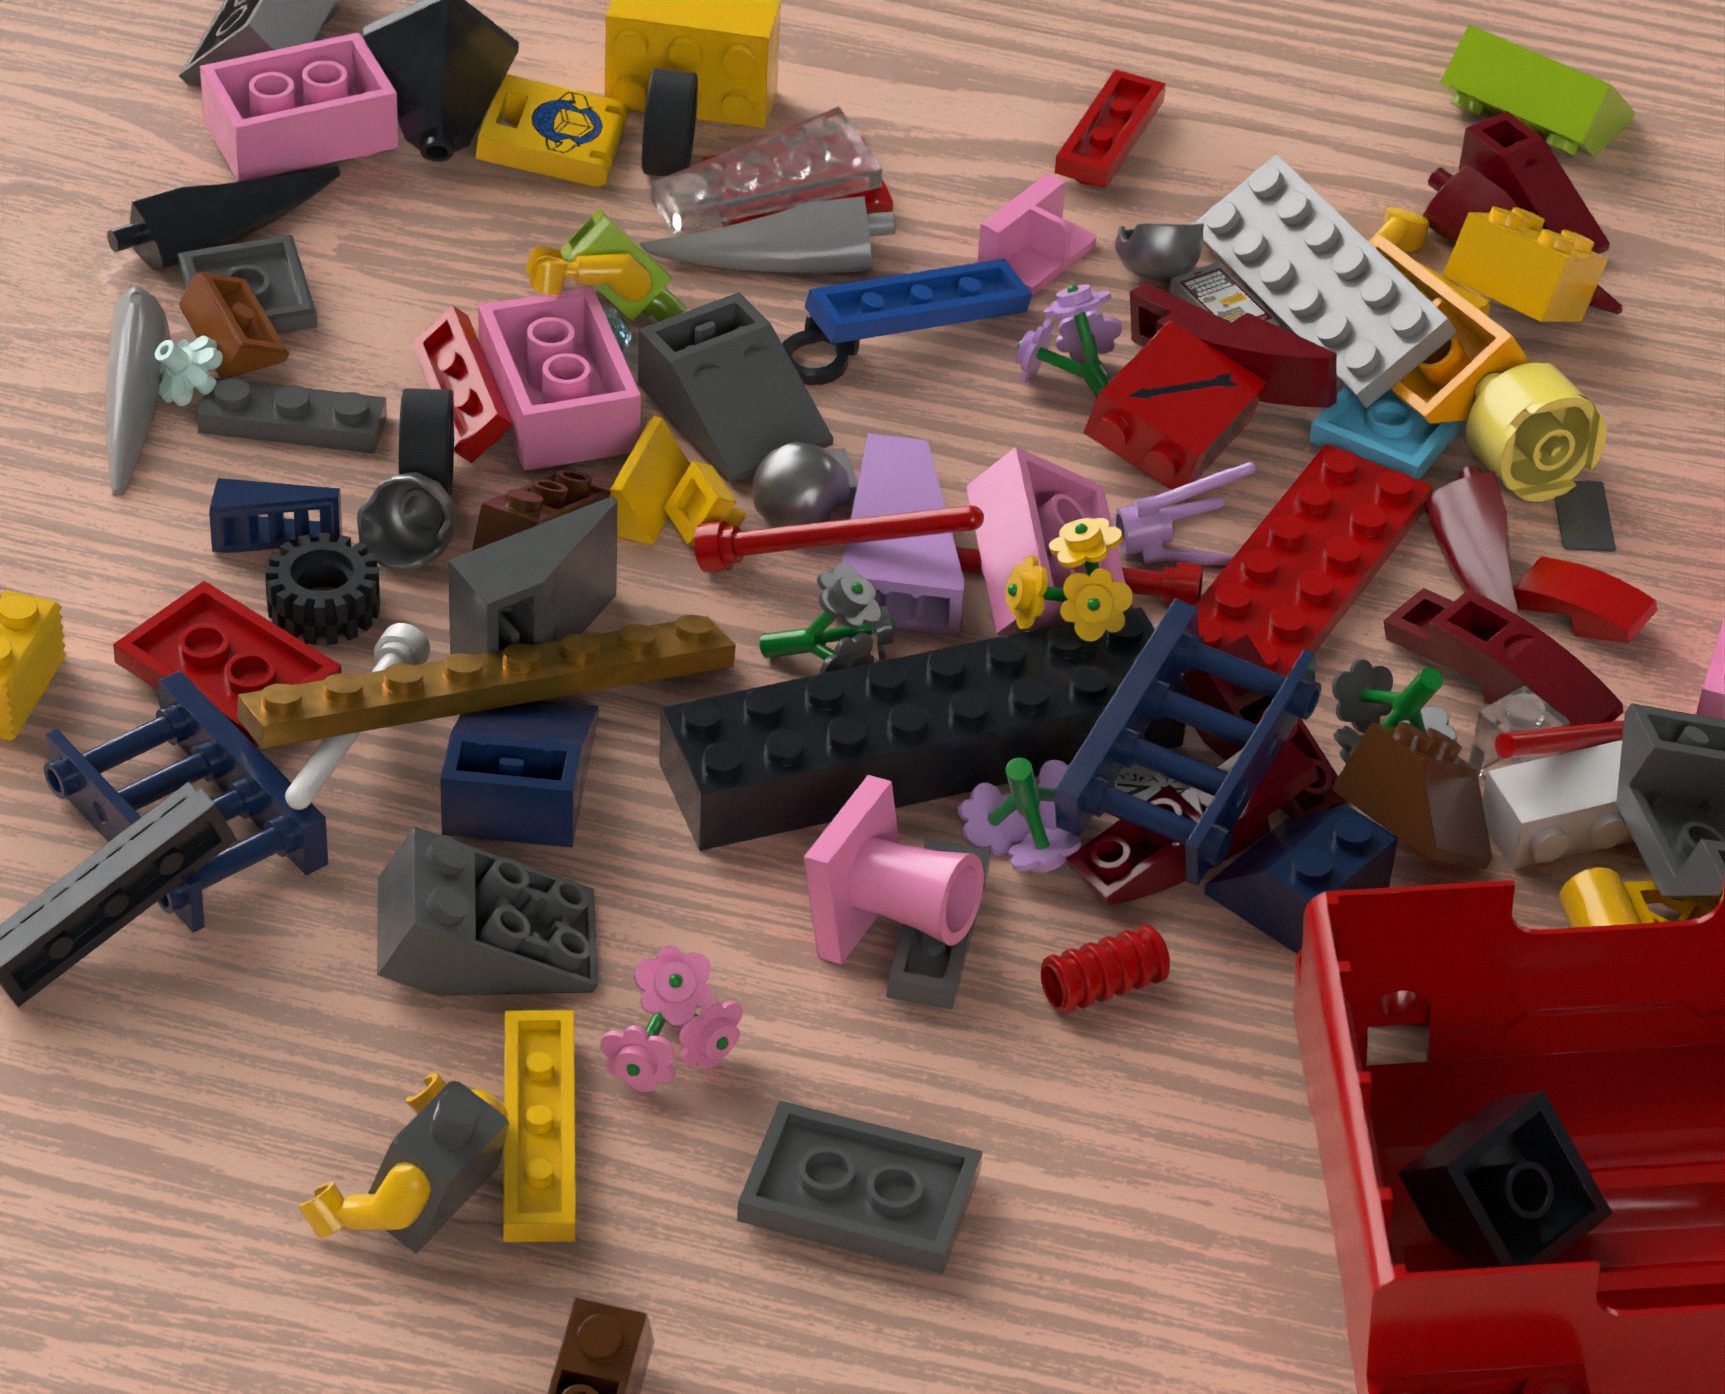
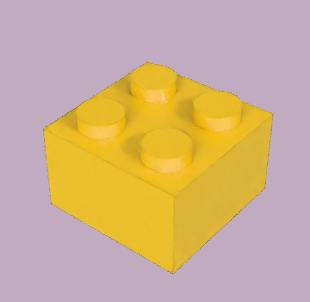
M1493 206L1490 213H1468L1442 276L1540 322H1582L1608 258L1591 251L1594 242L1582 235L1568 230H1562L1561 234L1543 229L1542 226L1545 220L1536 214L1513 207L1512 212Z

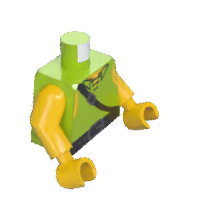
M600 208L560 250L546 246H537L529 253L526 274L531 276L530 285L537 292L561 295L564 279L568 277L574 278L576 285H593L631 321L636 319L642 312L654 324L684 313L687 310V307L666 288V285L672 279L669 273Z

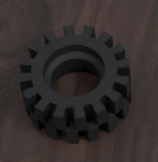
M319 533V541L311 542L309 535L298 537V547L293 546L287 541L280 546V554L273 552L269 557V566H266L265 569L268 616L272 618V623L282 629L285 628V631L296 638L301 633L304 634L306 644L316 645L317 637H326L327 645L338 644L339 634H344L347 640L350 641L358 637V627L367 631L373 626L372 618H378L380 612L379 567H377V559L374 553L368 554L367 546L359 542L351 548V537L340 535L337 542H331L330 533ZM316 587H334V588H336V589L329 590V591H313V590H309V589L316 588Z

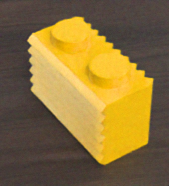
M9 590L0 593V739L11 741L18 736L67 654L63 651L66 644L62 641L65 635L61 632L64 625L60 623L63 618L59 613L62 606L53 600Z

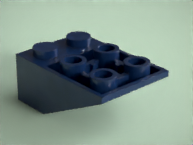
M540 700L461 714L450 734L440 778L442 835L573 848L599 706Z

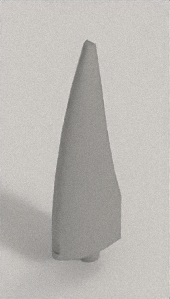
M863 196L808 202L758 219L722 228L641 242L640 246L652 256L731 270L771 273L872 271L870 237L895 234V221L893 212L867 214L865 198Z
M132 287L120 296L113 311L106 378V441L112 495L125 494L137 464L160 396L158 392L159 384L162 381L160 375L161 363L155 358V351L163 341L171 339L168 321L163 308L154 296L140 287Z

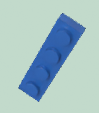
M1005 259L813 288L809 290L804 307L832 344L1024 313L1027 312L1033 294Z

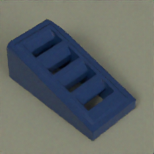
M217 478L209 509L212 552L237 553L280 549V546L287 541L293 546L298 547V537L309 535L311 542H318L319 533H330V541L337 542L340 535H342L340 488ZM319 509L320 521H310L309 510ZM294 512V519L284 518V513ZM268 514V517L258 516Z

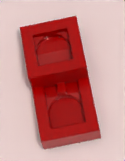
M1541 556L1513 587L1518 609L1569 615L1576 637L1630 643L1658 610L1654 598L1619 578L1578 563Z

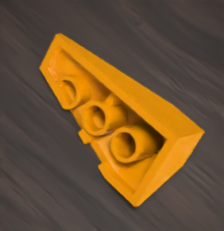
M1379 234L1370 244L1450 320L1458 332L1391 389L1396 397L1430 424L1468 420L1470 410L1476 401L1475 389L1481 379L1488 374L1494 372L1502 374L1513 367L1531 362L1512 334Z

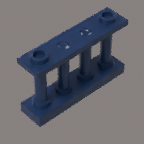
M1175 598L1054 789L1056 827L1080 837L1092 816L1100 817L1104 813L1185 846L1186 882L1198 886L1210 865L1218 867L1226 858L1233 840V827L1298 719L1303 718L1307 720L1312 715L1321 693V683L1315 681L1316 654L1304 649L1288 676L1280 675L1205 645L1204 637L1199 635L1198 607ZM1195 668L1273 699L1257 725L1175 692V683L1183 671L1190 673ZM1164 716H1167L1244 748L1229 773H1226L1145 740V731L1153 718L1161 720ZM1134 764H1137L1210 794L1214 798L1200 821L1196 822L1115 788L1114 781L1123 767L1131 768Z
M179 670L158 680L160 709L156 711L155 719L81 754L58 729L46 733L49 762L44 764V774L53 793L59 799L67 798L108 842L141 818L136 812L137 810L174 793L187 782L192 784L202 778L208 782L214 781L225 792L212 799V801L216 804L226 822L237 816L243 819L250 818L262 830L225 849L157 901L166 913L171 914L174 912L194 933L205 927L202 890L274 854L281 857L287 856L306 876L328 865L326 817L312 803L301 810L293 809L287 804L285 794L291 782ZM165 742L171 745L178 744L189 755L117 791L101 775V773Z

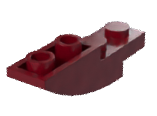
M1146 282L1130 291L1131 341L1145 346L1171 320L1267 381L1268 383L1259 402L1330 408L1337 403V353L1248 312L1230 322Z
M1423 588L1383 620L1386 640L1481 682L1485 703L1542 729L1613 722L1624 713L1623 703L1573 654L1524 618L1469 589L1455 601H1452Z
M1288 738L1233 827L1232 844L1224 861L1269 833L1271 830L1268 816L1318 780L1316 764ZM1242 750L1216 769L1229 773ZM1169 784L1146 801L1199 822L1214 796L1193 787H1189L1180 794ZM1121 819L1066 858L1068 866L1107 905L1140 899L1186 882L1184 845ZM1211 864L1209 869L1215 867V865Z

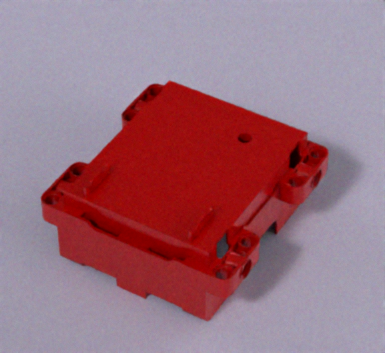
M1725 876L1722 897L1718 906L1701 918L1687 921L1557 929H1528L1519 925L1513 919L1514 880L1325 891L1315 896L1306 905L1304 911L1302 948L1296 955L1293 1013L1310 1114L1314 1116L1343 1288L1347 1333L1357 1394H1725ZM1427 1023L1429 1036L1426 1062L1366 1065L1368 1027ZM1544 1091L1613 1214L1550 1264L1477 1269L1431 1234L1397 1172L1493 1098Z

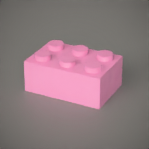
M359 32L200 66L203 121L238 182L269 178L273 175L304 168H318L327 163L354 157H367L377 152L398 148L397 92Z
M593 287L563 291L561 295L545 294L478 305L479 343L512 419L513 425L507 431L524 471L552 468L558 465L610 458L616 455L631 453L641 434V394Z

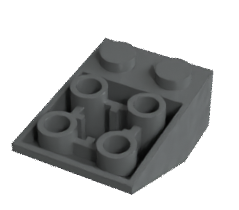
M740 292L639 329L638 385L732 484L754 476L762 460L771 451L791 442L812 444L822 448L833 445L831 432L773 326Z
M612 496L448 560L450 655L457 653L476 655L504 650L505 647L512 644L536 645L559 641L571 634H582L616 596L618 501Z
M414 826L378 877L377 975L438 996L593 993L597 987L594 889L578 884L573 880L552 875L518 863L513 859L504 858L458 842L450 837H444Z

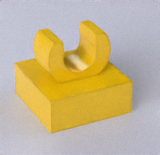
M692 461L664 506V510L689 546H694V535L698 524L726 521L729 526L739 527L746 516L744 510L733 508L737 501L714 467L697 461Z

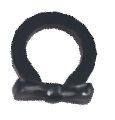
M810 314L806 317L805 330L791 335L783 341L782 345L805 385H823L835 381L845 373L848 367V356L857 355L860 340L832 344L835 346L836 357L827 366L807 368L797 364L791 355L799 347L815 344L820 341L832 344Z

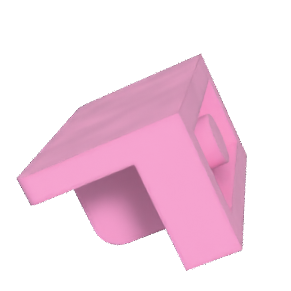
M1047 173L980 224L977 263L1005 259L1030 292L1035 295L1096 246V234L1062 218L1066 181Z

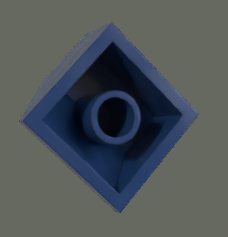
M1348 805L1287 818L1205 884L1204 894L1298 954L1302 948L1304 911L1306 905L1315 896L1325 891L1390 887L1398 837Z

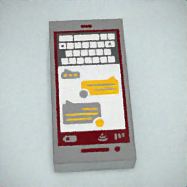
M1219 262L1171 278L1170 294L1219 317L1233 322L1248 312L1283 329V324Z

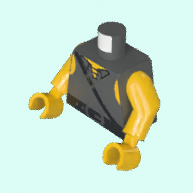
M438 1073L429 1074L423 1079L428 1087L418 1095L408 1096L405 1099L417 1115L399 1132L390 1144L368 1194H351L345 1199L332 1181L318 1187L314 1191L316 1197L307 1202L300 1203L298 1207L313 1231L320 1238L332 1235L345 1225L350 1230H386L417 1254L498 1169L509 1127L508 1112L505 1106L485 1090H470L459 1081H450L447 1084Z

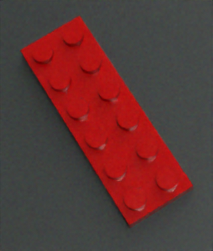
M1325 443L1195 603L1194 606L1198 607L1199 635L1204 637V644L1220 649L1248 635L1269 669L1287 677L1304 649L1316 653L1424 513V502L1432 495L1433 485L1412 478L1403 472L1392 470L1359 457L1350 451Z

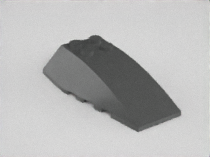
M1631 703L1624 717L1616 805L1662 896L1679 901L1690 900L1718 905L1722 897L1725 876V720Z

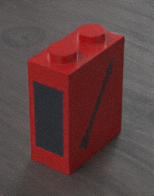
M1169 320L1099 392L1083 433L1170 490L1196 481L1251 422L1268 382Z

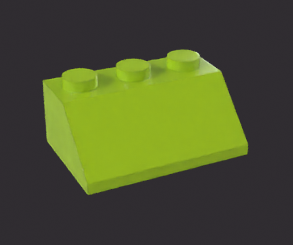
M1470 24L1439 82L1453 96L1450 103L1455 107L1477 117L1480 116L1482 110L1495 115L1508 111L1533 131L1546 136V142L1551 149L1574 158L1577 150L1595 157L1631 123L1636 113L1612 84Z

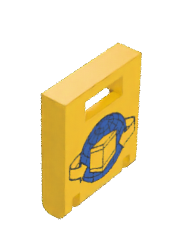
M506 74L490 104L480 130L475 159L592 187H602L606 184L622 140L624 128L629 117V108L624 102ZM503 114L505 117V122L518 125L517 128L501 125L500 122L502 120Z

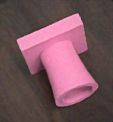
M868 775L804 856L818 958L840 965L843 964L879 915L918 929L949 946H953L966 936L980 906L984 885V870L979 856L972 853L936 851L899 844L892 781Z

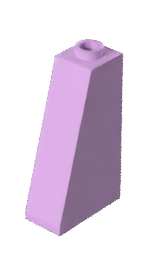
M868 433L851 519L945 508L928 440ZM952 533L845 545L842 563L852 567L857 574L873 585L876 591L874 599L879 607L886 606L888 608L890 618L896 623L894 629L960 637L965 581ZM841 617L837 618L836 622L843 623Z

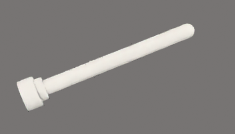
M406 623L391 625L385 630L374 647L373 653L376 666L372 672L385 670L388 666L398 663L412 665L425 663L430 655V644L427 637L413 625ZM360 732L328 737L322 740L286 791L285 799L291 808L301 810L312 802Z

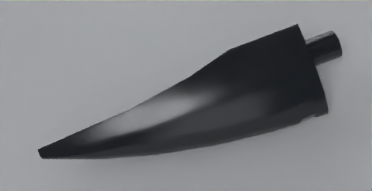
M337 166L255 180L215 185L185 186L132 201L130 224L109 230L107 232L108 243L114 252L133 248L141 259L154 270L166 269L179 264L178 253L225 246L276 221L311 199L340 176V170Z

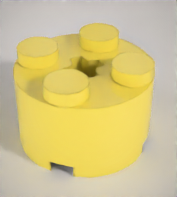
M1550 363L1518 365L1502 374L1497 372L1488 374L1476 386V401L1470 410L1466 426L1468 447L1490 471H1494L1496 478L1518 497L1531 502L1555 499V497L1564 495L1577 486L1572 479L1585 466L1592 470L1599 461L1606 443V422L1595 405L1554 365Z

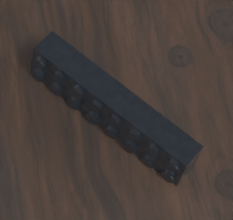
M1140 607L1122 612L1126 622L1120 631L1109 632L1106 630L1103 636L1095 641L1081 639L1075 631V622H1068L660 707L659 764L699 851L830 823L868 775L892 781L895 808L972 792L981 783H989L994 786L1009 784L1006 766L1014 758L1027 759L1032 765L1034 777L1036 778L1039 777L1040 769L1047 761L1060 760L1066 763L1067 766L1072 762L1155 629L1143 608ZM1180 675L1175 683V692L1190 697V688L1183 676ZM1164 716L1161 720L1153 718L1145 731V740L1167 749L1183 746L1186 724Z

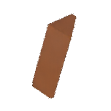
M206 272L195 273L179 305L197 338L207 336L217 342L216 350L223 354V360L221 365L215 370L221 378L239 376L287 360L289 353L246 279Z

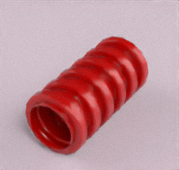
M1144 924L1135 928L1134 932L1130 930L1122 931L1117 934L1116 938L1111 936L1104 937L1098 941V944L1089 942L1082 945L1079 950L1074 948L1068 949L1061 954V957L1055 954L1047 956L1043 959L1041 965V984L1049 1003L1059 1013L1066 1015L1075 1011L1076 1007L1083 1009L1090 1007L1094 1004L1095 1000L1104 1002L1111 999L1113 994L1122 996L1129 993L1132 988L1140 990L1149 986L1150 982L1158 984L1167 980L1170 972V956L1166 943L1158 931L1151 925Z

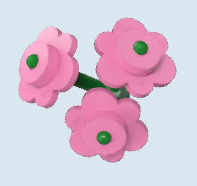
M667 945L661 948L657 959L647 958L637 965L634 972V980L638 988L644 991L641 997V1006L644 1011L653 1015L645 1030L640 1026L632 1025L627 1027L624 1033L609 1031L603 1036L600 1047L602 1052L608 1057L605 1066L611 1075L621 1078L630 1087L640 1092L654 1090L658 1082H671L676 1073L675 1067L671 1064L675 1056V1049L668 1040L659 1036L666 1021L675 1026L684 1025L679 1035L680 1043L685 1046L681 1051L680 1059L687 1066L696 1064L703 1070L711 1069L733 1049L740 1036V1030L736 1026L742 1018L743 1009L734 1000L726 1001L723 1004L716 1000L711 1001L713 992L711 987L705 983L710 976L711 966L704 955L698 952H689L682 955L678 947ZM696 1007H703L700 1016L695 1013Z

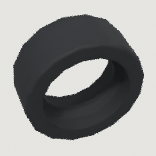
M655 68L651 73L642 139V171L645 175L686 179L688 176L694 143L698 98V77L694 72Z
M403 389L399 420V475L418 472L439 482L450 497L452 495L454 467L453 391L450 389Z

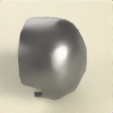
M1145 223L1137 224L1134 229L1126 230L1125 226H1120L1115 241L1116 252L1128 271L1151 281L1171 280L1172 277L1187 274L1198 263L1203 244L1204 224Z
M795 441L771 451L758 466L753 480L755 509L773 528L828 522L836 505L840 502H847L850 496L848 475L845 468L822 447Z
M418 472L393 475L391 479L379 483L370 498L359 507L357 513L359 542L367 546L368 554L374 553L378 564L392 571L412 570L424 566L443 554L453 539L457 529L455 523L457 512L454 501L439 482Z

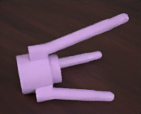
M1248 462L1234 468H1229L1156 496L1135 499V505L1116 508L1114 515L1115 527L1119 528L1122 532L1123 541L1119 545L1122 554L1126 556L1140 553L1143 565L1159 562H1182L1206 566H1226L1234 557L1233 555L1168 549L1162 546L1163 543L1171 542L1173 539V520L1222 508L1225 505V500L1222 497H1214L1169 508L1166 506L1253 474L1256 470L1255 464Z

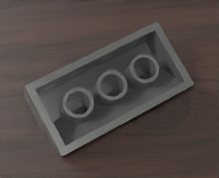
M224 0L179 74V77L186 84L201 86L200 66L322 40L323 35L319 32L320 28L334 17L340 5L336 0Z

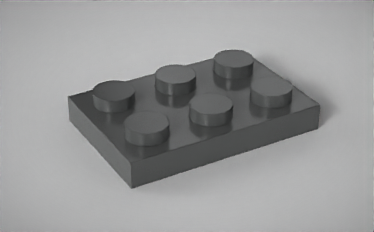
M779 1101L739 1198L737 1221L944 1274L981 1171L983 1151Z

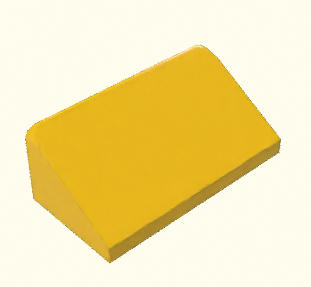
M653 416L652 419H649L610 489V497L613 496L618 501L617 537L645 544H654L669 519L664 506L690 466L688 459L662 417Z

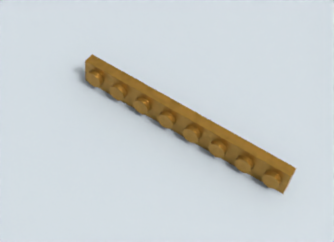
M684 615L673 622L649 626L630 624L622 627L619 631L595 635L571 634L559 641L536 645L512 644L505 647L504 650L476 655L457 653L446 657L445 660L417 665L398 663L388 666L385 670L357 675L338 673L330 675L321 681L304 684H272L265 687L262 691L238 694L237 718L258 745L265 749L734 667L736 644L708 616Z

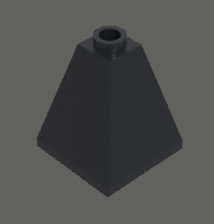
M420 0L363 27V38L368 48L397 92V118L405 140L420 150L423 158L433 162L449 160L454 152L469 146L519 51V42L466 0Z

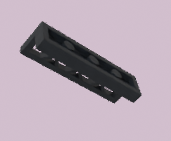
M187 782L0 924V986L18 1008L237 841L216 804L202 788L196 791Z

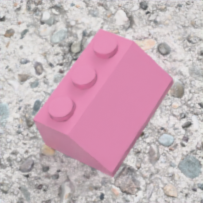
M1014 447L966 486L969 504L979 507L984 513V522L980 528L975 530L982 562L981 569L985 577L992 611V622L995 626L996 634L999 636L1068 623L1060 614V607L1063 602L1044 600V611L1040 617H1035L1032 627L1029 630L1018 628L1016 614L1011 613L1005 598L1007 580L1017 564H1023L1024 559L1028 555L1036 556L1039 566H1044L1047 570V587L1063 588L1068 576L1076 572L1087 574L1084 563L1073 568L1062 567L1058 562L1057 556L1051 553L1049 544L1052 540L1060 537V529L1067 523L1082 518H1104L1109 521L1110 527H1113L1103 485L1018 447ZM1118 548L1108 550V556L1098 562L1099 567L1108 569L1112 573L1113 581L1125 583Z

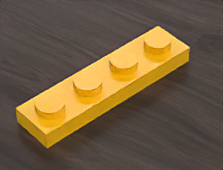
M574 1010L505 1011L504 1106L508 1112L509 1127L504 1144L503 1240L504 1242H576Z

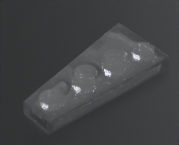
M838 106L652 182V202L670 231L676 233L794 207L808 202L882 187L883 169Z

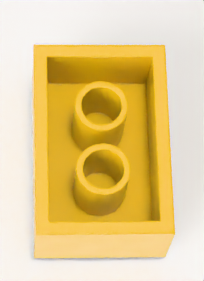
M611 0L605 16V97L624 102L629 110L645 112L648 86L653 69L694 72L698 77L696 119L766 129L777 94L781 1Z

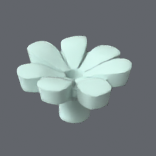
M200 336L194 342L182 339L177 344L171 340H165L157 347L155 358L161 363L160 375L162 377L158 394L166 403L174 401L178 406H184L191 401L194 388L203 395L209 394L214 389L217 383L216 379L207 372L208 370L218 368L223 360V354L216 350V341L207 336Z

